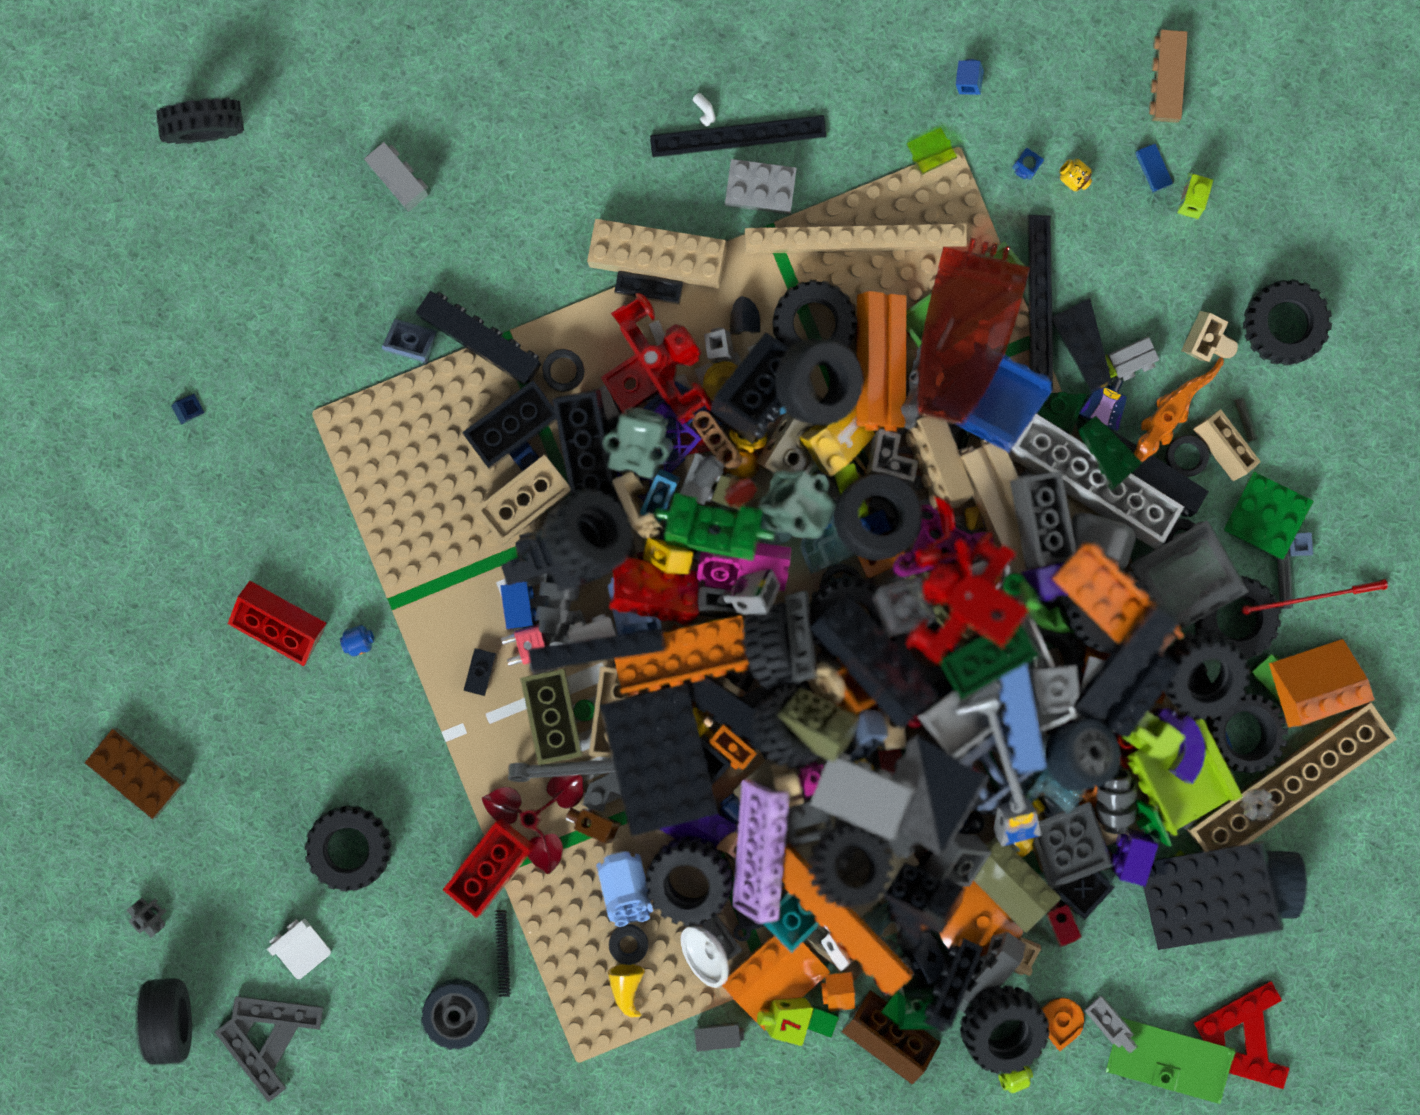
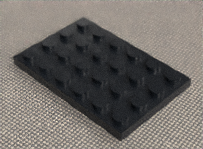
M687 684L599 705L631 836L718 814Z
M1264 841L1153 860L1146 886H1143L1158 950L1284 930Z

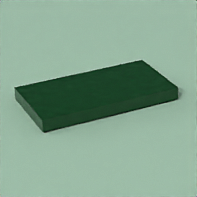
M1021 622L1004 647L983 635L942 658L940 664L960 700H963L1040 657V654Z

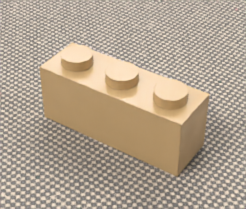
M1221 409L1207 417L1193 429L1232 481L1248 474L1261 462Z

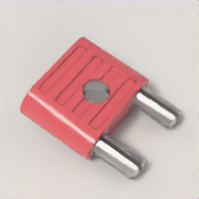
M539 624L516 630L514 634L501 638L502 641L515 637V639L504 641L502 644L505 645L516 641L520 655L508 658L507 662L520 658L521 660L508 663L509 666L519 663L529 664L528 649L547 646L544 633L538 630Z

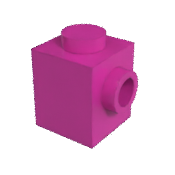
M817 761L810 762L804 766L805 768L800 769L801 774H797L799 787H804L805 796L814 795L824 771L823 765H818Z

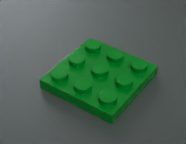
M1253 472L1224 531L1284 560L1314 501Z

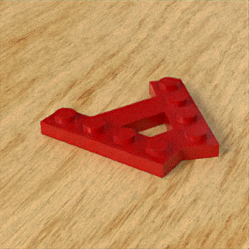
M1271 980L1193 1022L1202 1040L1225 1047L1224 1032L1243 1023L1246 1054L1236 1052L1231 1062L1229 1073L1284 1089L1290 1068L1268 1061L1263 1011L1282 1001Z

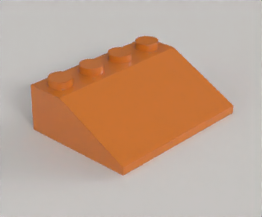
M1343 639L1269 663L1288 727L1305 725L1375 700L1367 676Z
M772 934L728 974L727 980L722 986L757 1023L758 1013L760 1011L769 1012L773 1000L802 998L831 971L804 941L791 953ZM759 1025L764 1031L766 1030L765 1025Z

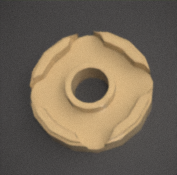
M825 663L816 664L817 677L808 679L810 689L814 695L837 705L844 699L845 688L841 678L829 665Z

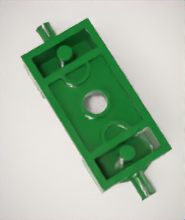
M675 493L673 504L669 511L656 508L654 512V517L667 519L665 537L666 544L754 561L759 538L773 540L774 530L761 529L763 510L741 506L738 513L698 505L697 497ZM713 526L721 529L717 535L710 534L708 530Z

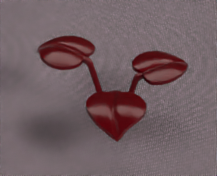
M582 775L553 777L548 782L546 788L547 793L553 799L538 810L529 809L523 812V810L519 809L522 804V798L518 791L511 787L499 788L482 797L485 809L496 821L503 819L508 824H513L516 822L519 813L521 824L525 828H532L533 831L540 835V837L536 836L530 840L536 847L528 858L546 874L553 872L560 863L563 854V844L556 834L550 833L544 836V833L537 827L542 819L541 812L556 801L564 809L577 806L583 797Z

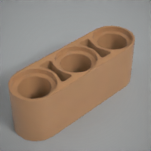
M698 412L693 418V425L716 459L727 469L734 470L738 468L742 462L741 454L723 428L708 412ZM709 419V424L702 428L704 420ZM721 436V441L714 445L715 438ZM733 453L731 461L726 462V456Z

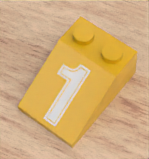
M855 406L854 410L843 420L829 425L816 424L802 434L800 439L820 471L828 476H833L853 460L874 437L875 433L874 431L865 430V427L856 426Z

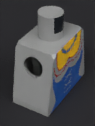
M1011 796L1010 802L998 806L993 832L1001 846L1041 836L1037 814L1028 798H1024L1026 808L1021 810L1017 809L1013 796Z

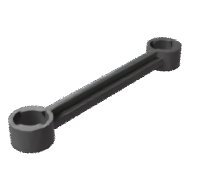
M613 760L542 765L512 763L508 766V779L513 782H527L530 778L616 773Z

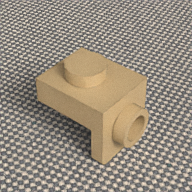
M1020 937L1019 940L1026 944L1021 964L1014 972L1020 975L1026 974L1031 976L1032 965L1041 950V945Z

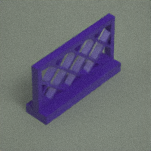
M664 401L654 412L663 415L665 419L670 415L676 420L677 429L666 430V433H677L678 445H673V448H678L679 458L674 461H667L666 458L663 463H660L664 464V471L671 473L702 437L688 423L682 425L677 419L679 417L670 408L671 406ZM689 432L695 440L689 445H681V433ZM681 448H687V449L682 453ZM667 464H672L667 470ZM616 470L618 478L623 476L619 470ZM638 477L640 480H649V488H651L655 477ZM649 491L645 495L642 493L637 497L645 502Z

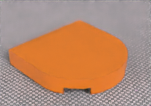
M1062 997L1060 999L1055 998L1041 1008L1049 1022L1048 1028L1050 1033L1048 1038L1059 1051L1081 1034L1084 1026V1013L1075 1001Z

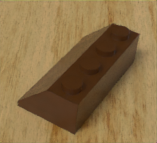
M870 990L849 1017L841 1032L909 1083L913 1084L925 1073L941 1042L925 1030H898V1025L881 1013L887 1002Z

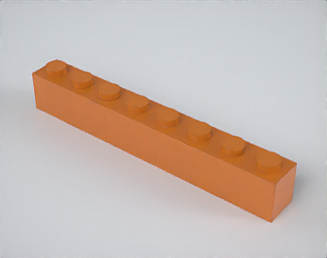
M788 843L784 847L782 881L785 883L784 888L791 895L795 894L800 899L799 903L806 911L810 910L816 916L815 920L823 928L826 926L829 929L834 941L838 944L842 943L847 948V954L853 960L857 959L862 964L863 971L868 976L872 975L878 981L877 985L885 993L888 991L891 995L894 994L911 978L913 972L851 907L835 906L836 903L829 904L824 901L826 896L820 897L816 893L820 888L818 886L812 887L810 882L815 879L814 874L808 875V869L813 867Z

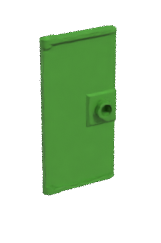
M1121 1017L1134 1035L1131 1038L1138 1047L1132 1053H1129L1123 1045L1118 1048L1113 1044L1106 1072L1221 1104L1231 1062L1236 1054L1235 1048L1225 1047Z

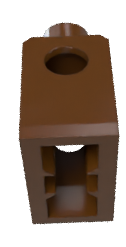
M571 807L566 816V820L575 823L574 830L602 843H612L621 824L590 809H582L580 812ZM589 819L591 820V826H590V827H589L588 824H587V822H588Z

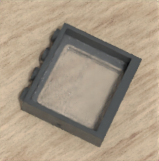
M1207 520L1196 523L1189 531L1177 534L1173 537L1172 541L1160 545L1148 555L1139 556L1135 559L1134 563L1130 564L1135 575L1141 577L1145 581L1144 584L1152 590L1150 596L1177 614L1178 625L1181 627L1179 631L1248 592L1216 532Z

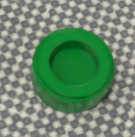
M1011 573L1005 578L1003 588L1008 595L1019 596L1021 595L1020 583L1026 582V580L1019 573Z
M582 699L575 704L574 714L578 720L589 721L594 717L595 705L592 701Z

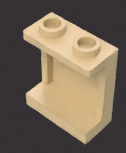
M633 471L613 480L633 528L644 539L658 535L659 531L663 530L662 524L652 514L646 516L639 514L641 509L635 497L647 491L644 483Z

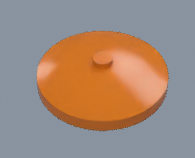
M973 881L970 887L964 886L965 892L962 904L943 933H939L948 949L952 943L955 944L962 938H965L983 947L980 956H984L988 953L992 935L1009 932L1017 939H1020L1023 930Z

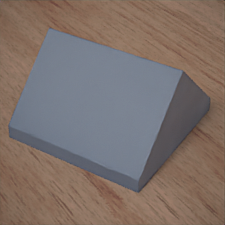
M394 319L382 349L385 352L428 363L436 330Z

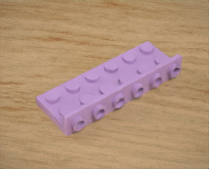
M747 779L742 780L732 907L758 923L776 921L779 916L789 794L785 791L775 793Z

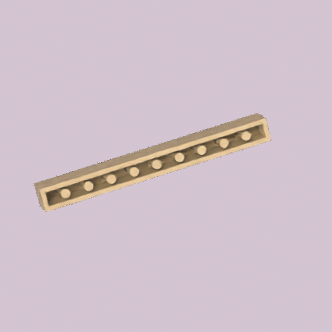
M966 224L745 228V254L965 249L967 247Z

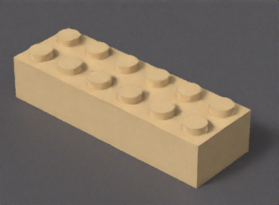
M595 219L587 262L590 268L614 272L623 271L719 289L727 245L726 240Z

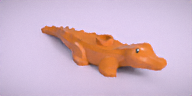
M1222 357L1218 359L1214 367L1206 374L1187 381L1178 389L1157 399L1156 405L1158 409L1153 416H1149L1141 423V430H1146L1147 433L1140 437L1134 455L1141 462L1158 450L1160 441L1162 445L1171 442L1173 430L1177 424L1187 421L1189 406L1193 396L1199 389L1211 382L1224 363Z

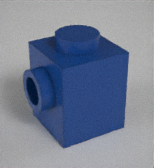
M975 59L958 61L956 87L959 94L981 95L984 71L980 61Z

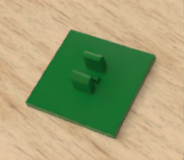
M1136 799V810L1140 817V820L1137 822L1139 829H1144L1146 834H1150L1165 845L1172 846L1157 811Z

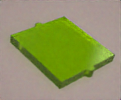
M941 127L906 143L913 156L912 161L916 162L922 175L957 158L951 146V140L947 139Z

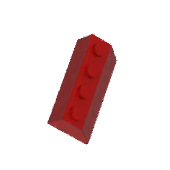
M249 581L238 595L227 624L298 664L305 666L320 640L327 623L264 589L260 585Z

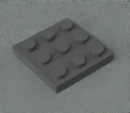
M1088 802L1039 822L1041 836L1034 837V843L1047 883L1052 889L1112 866L1092 803Z

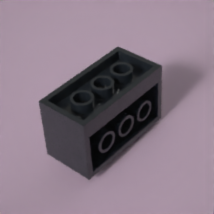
M765 332L714 396L710 411L713 417L751 444L757 438L761 440L768 430L767 426L770 422L773 424L778 419L779 411L782 408L776 393L775 379L779 362L789 348L767 332Z

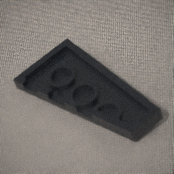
M1091 298L1053 316L1052 323L1091 393L1111 384V377Z

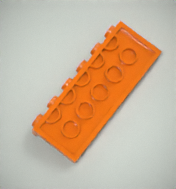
M1084 542L1051 579L1119 644L1151 604L1148 600L1150 596L1144 590H1138L1133 585L1135 582L1126 573L1122 575L1117 570L1119 565L1111 558L1107 560L1102 555L1104 551L1096 543ZM1179 625L1173 634H1168L1164 639L1161 650L1164 651L1176 637L1181 639L1183 634L1179 631L1181 628Z
M742 615L664 633L667 649L665 652L614 659L621 686L620 693H626L628 697L640 694L639 690L648 688L650 692L662 689L661 685L670 683V687L683 684V680L688 678L695 682L705 679L704 675L710 673L717 677L727 674L726 670L735 668V672L749 669L748 657L745 654V644L743 643L744 622Z

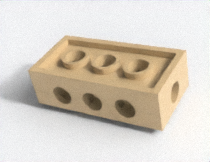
M543 455L479 505L475 511L500 543L504 545L547 512L550 507L556 505L570 494V486L546 455ZM541 480L546 481L547 489L544 492H537V482ZM522 494H528L530 497V502L526 506H521L518 502ZM504 508H511L512 517L508 520H504L501 517V511Z

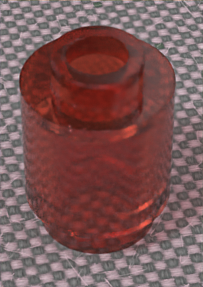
M747 477L746 479H740L724 490L726 495L723 497L730 507L735 506L738 509L754 498V494L758 490L751 479Z

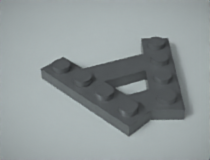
M235 996L232 1019L215 1031V1034L265 1099L270 1102L287 1088L274 1071L277 1063L298 1027L321 1029L324 1007ZM253 1023L276 1024L263 1048L259 1051L247 1036Z

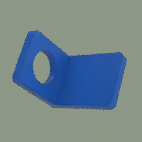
M1026 148L1012 168L1015 170L1014 173L1020 178L1031 180L1044 159L1029 148ZM1027 156H1032L1036 161L1035 166L1031 169L1023 165V159Z

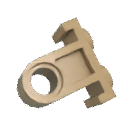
M777 764L770 765L777 792L785 791L789 794L788 807L804 803L795 769H788L786 764L782 767Z

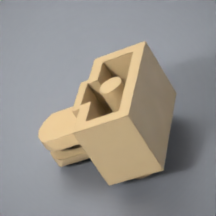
M1200 311L1181 351L1198 360L1210 362L1213 353L1222 358L1233 357L1237 353L1238 344L1234 339L1223 334L1228 324L1227 321L1209 312Z

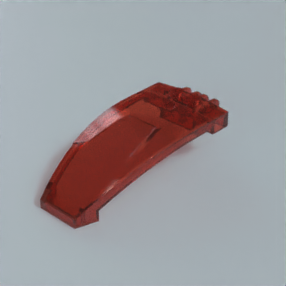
M971 238L968 251L965 252L943 247L923 330L918 374L919 415L963 425L992 383L1012 337L1030 272V267L1007 261L1010 252L1009 246L1005 247L1002 259L994 258L998 249L996 243L992 244L990 255L986 256L988 241H984L982 244L981 254L973 253L976 246L975 238Z

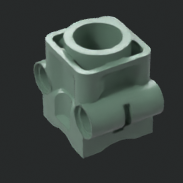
M628 408V410H625L620 415L618 427L614 428L604 439V447L611 453L608 468L619 471L629 469L635 471L640 476L652 478L654 473L658 471L659 464L663 463L673 450L672 441L665 437L668 419L663 418V415L646 409ZM614 437H617L620 440V443L616 442L614 440ZM657 447L661 448L664 453H660Z
M776 471L771 480L770 489L761 498L757 509L763 510V514L766 516L765 525L768 530L789 532L794 537L817 538L830 523L837 502L826 493L828 481L825 476L808 475L804 471Z

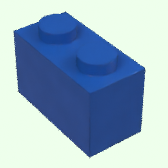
M528 582L515 583L509 586L507 584L500 585L506 629L534 626L533 621H537L535 619L536 608H531L530 599H534L533 587L528 586Z

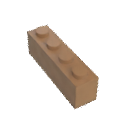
M1161 30L1158 36L1154 37L1153 48L1157 49V56L1152 61V71H1155V80H1151L1150 92L1154 93V100L1150 101L1149 114L1152 115V121L1178 123L1182 119L1187 31Z

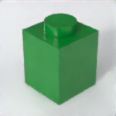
M813 1005L808 1029L832 1038L839 1015Z

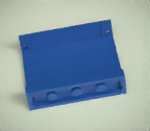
M975 342V353L944 397L936 396L933 400V411L935 414L943 412L946 420L1009 453L1052 392L1051 381L1044 374H1037L1031 371L1025 364H1018L1012 361L1009 356L994 352L988 345H981Z

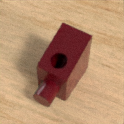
M1059 900L1046 915L1061 948L1080 940L1082 936L1069 906H1062ZM1063 915L1065 922L1059 923L1056 916Z

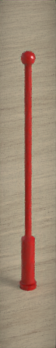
M1381 579L1376 582L1354 585L1350 589L1254 607L1244 606L1242 612L1247 615L1251 611L1342 594H1360L1376 590H1386L1388 583L1386 579Z

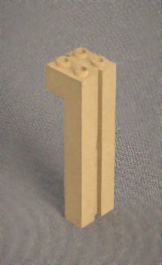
M984 439L973 442V446L959 449V455L975 493L973 499L988 533L993 534L994 544L1000 548L1004 544L1016 552L1015 560L1009 562L1012 573L1021 574L1022 571L1039 568L1026 569L1010 485V481L1018 479V475L1008 453Z

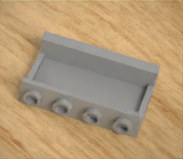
M999 679L963 700H960L955 689H953L918 716L942 751L957 760H961L969 754L967 750L970 747L981 745L986 740L984 737L990 732L993 734L987 713L984 714L977 710L958 716L956 707L976 702L977 699L995 694L1000 696L999 689L1003 688L1002 682ZM1006 701L1001 702V706L996 711L1001 728L1003 727L1001 724L1005 721L1003 711L1007 710Z
M841 753L835 763L828 760L810 805L887 839H897L900 832L898 828L910 798L916 791V788L911 787L912 783L899 778V781L890 778L892 774L879 769L876 772L870 769V764L863 761L853 762L850 760L851 756L845 753Z

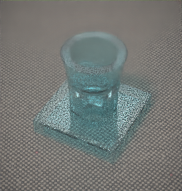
M1046 767L1024 798H1028L1032 803L1043 792L1068 815L1080 801L1086 789L1071 791L1061 787L1054 781L1047 769L1048 767Z

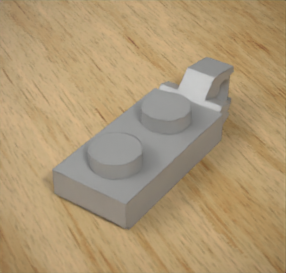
M1103 996L1097 998L1085 1009V1012L1112 1044H1115L1118 1048L1123 1045L1129 1053H1132L1138 1047L1131 1038L1134 1034L1130 1027Z

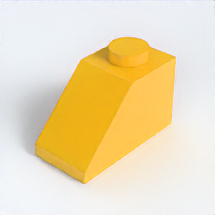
M652 537L647 538L643 558L667 573L688 574L693 552L684 547L666 544V541Z

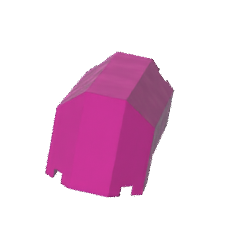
M758 543L754 561L702 551L697 578L700 581L702 578L707 588L731 590V587L736 584L740 576L772 569L780 585L778 591L785 592L792 548Z

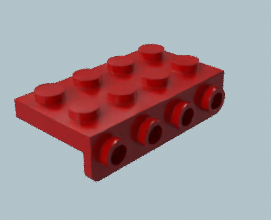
M627 557L623 563L613 569V600L609 603L610 608L621 613L630 612L638 616H651L659 620L677 621L679 624H689L699 615L698 571L689 570L688 574L667 573L649 561Z

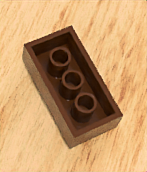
M113 728L84 762L151 819L157 818L185 785L184 782L119 728Z

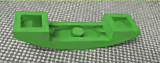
M1025 581L1020 583L1025 606L1029 609L1028 614L1035 623L1057 633L1074 632L1068 624L1070 618L1066 615L1065 611L1058 606L1049 610L1039 602L1036 590Z

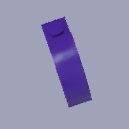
M1167 707L1166 709L1157 708L1153 715L1185 736L1179 745L1178 755L1168 771L1184 783L1193 784L1203 767L1205 758V744L1202 733L1193 719L1186 714H1179L1177 717V713Z

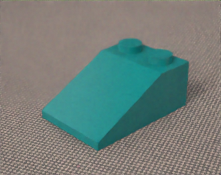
M787 891L780 898L778 920L764 922L763 924L792 953L819 924L815 920L816 916L810 910L806 911L799 903L800 899L795 894L791 895Z

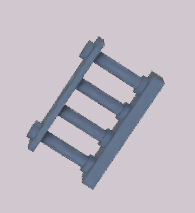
M1004 723L1001 729L1005 738L1007 733H1011L1010 724ZM994 734L987 736L981 745L971 748L968 751L969 754L959 760L971 768L973 767L971 763L974 760H981L1001 787L992 795L983 787L979 794L983 802L977 806L978 810H991L999 804L997 800L1011 790L1009 782H1007L989 756L988 750L993 746L998 747ZM1007 745L1010 757L1012 755H1015L1010 749V747ZM1018 768L1014 769L1018 774L1017 779L1019 783L1034 772L1019 773Z

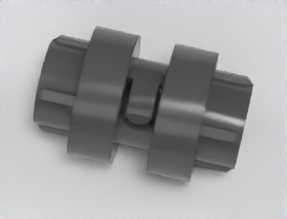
M552 571L547 572L546 582H541L539 595L546 596L544 607L537 606L535 619L540 620L538 629L540 632L567 636L570 624L575 625L576 612L570 611L571 600L578 601L580 588L573 587L559 592Z
M1118 767L1117 773L1112 777L1111 781L1097 786L1096 818L1103 824V830L1111 834L1127 832L1129 825L1133 824L1136 820L1137 782L1131 778V773L1127 769Z

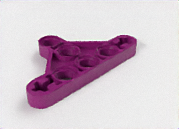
M931 505L921 506L922 512L930 513L932 519L925 520L922 518L920 532L911 552L899 555L893 564V569L899 576L907 577L932 570L935 567H919L916 561V551L918 549L927 548V544L938 540L930 536V531H937L940 537L944 536L940 517L936 509ZM954 527V530L951 531V537L934 547L945 550L948 554H957L956 542L964 540L969 546L971 559L974 545L986 532L970 535ZM958 558L942 559L939 563L953 564L957 562ZM901 562H903L904 565L910 564L907 569L905 568V566H900Z

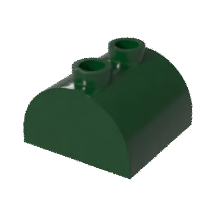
M902 985L897 990L898 1030L936 1029L923 1023L926 1017L924 1011L928 1003H931L933 1000L932 990L935 985Z

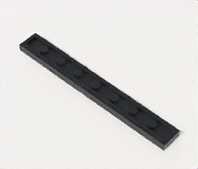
M824 115L650 135L652 158L821 139L826 138L827 135Z
M1051 215L1027 216L1029 368L1037 374L1041 373L1047 376L1051 381L1053 390Z

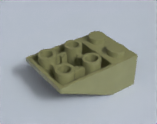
M802 688L797 691L779 715L814 753L834 763L854 738L859 722V717Z

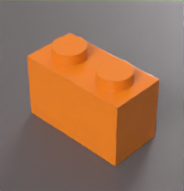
M852 972L825 975L826 983H821L823 1005L828 1004L829 1012L855 1009Z

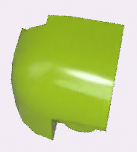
M1149 712L1146 713L1129 738L1122 736L1132 745L1153 757H1165L1172 754L1185 738L1184 735Z

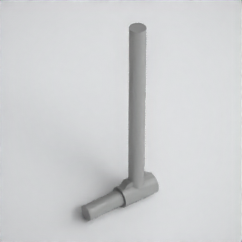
M995 694L977 699L976 702L956 707L958 716L977 710L984 714L987 713L1017 809L1026 808L996 713L1001 706L1000 696Z

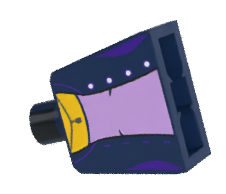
M1113 377L1111 378V384L1107 385V387L1091 393L1083 404L1079 416L1090 421L1096 415L1108 428L1117 432L1127 400L1125 395L1118 393L1123 381Z

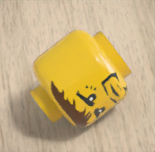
M1078 158L1068 159L1059 170V173H1061L1060 180L1072 191L1085 190L1092 182V170Z

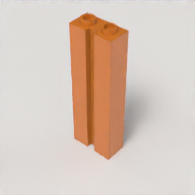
M867 291L857 295V361H859L861 366L863 385L860 399L856 405V426L865 427L867 431H877L878 428L895 433L897 429L905 427V418L901 412V407L906 401V296Z

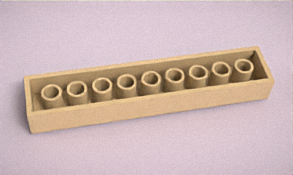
M1371 702L1362 704L1241 789L1240 793L1243 797L1236 801L1228 800L1214 808L1186 830L1202 852L1249 844L1397 738Z

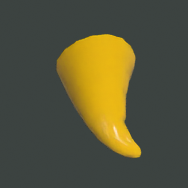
M618 964L608 970L610 986L616 1004L623 1014L631 1018L640 1017L642 1014L636 1010L634 1002L635 993L645 973V969L636 964Z

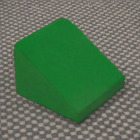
M897 991L890 997L881 1011L896 1025H898Z

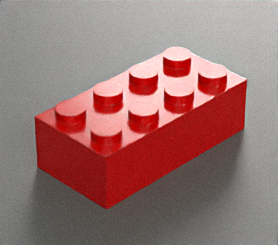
M500 819L486 833L444 887L443 891L475 918H478L487 910L536 846L505 820Z

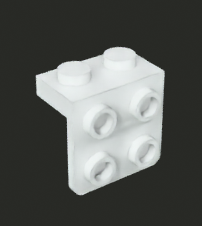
M296 919L287 927L289 932L284 936L279 933L269 941L271 946L267 949L272 956L276 954L296 979L304 977L331 954L330 948L306 919H303L301 922Z

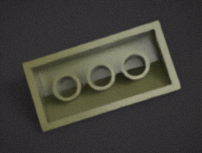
M995 836L986 845L992 853L973 881L1027 933L1061 897L1009 845L1001 846Z

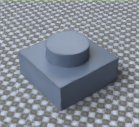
M1298 533L1290 547V557L1312 556V533Z

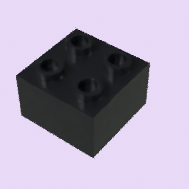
M1098 871L1053 888V890L1085 920L1111 893L1116 885L1102 872Z

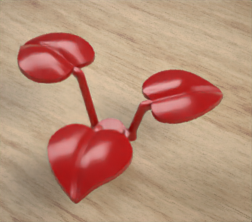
M934 497L944 536L933 543L927 544V548L916 551L917 564L919 567H933L939 564L942 559L958 558L957 562L952 565L959 569L960 579L963 580L971 576L969 546L966 541L959 540L956 542L957 554L942 555L941 549L934 547L951 537V531L954 530V515L951 505L940 497Z

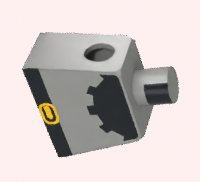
M772 569L740 576L733 589L724 591L723 597L727 604L733 603L739 614H768L780 585Z

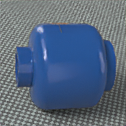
M363 625L344 630L342 637H340L344 653H348L352 657L371 651L372 643L375 642L372 631L367 630Z

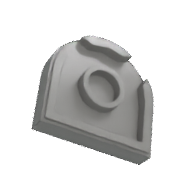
M1077 666L1031 670L1033 695L1035 701L1042 709L1052 713H1060L1073 706L1079 695Z

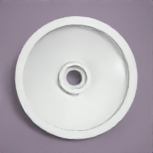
M692 925L684 929L681 934V947L688 965L694 974L706 985L715 988L720 987L726 982L729 971L723 946L716 937L702 927Z

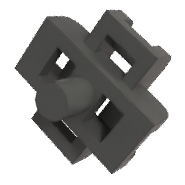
M140 898L126 910L132 916L128 922L139 934L145 931L150 938L165 927V922L160 917L167 910L165 908L162 910L156 904L158 902L156 898L149 904L143 898ZM151 907L155 909L158 913L157 915L150 909Z

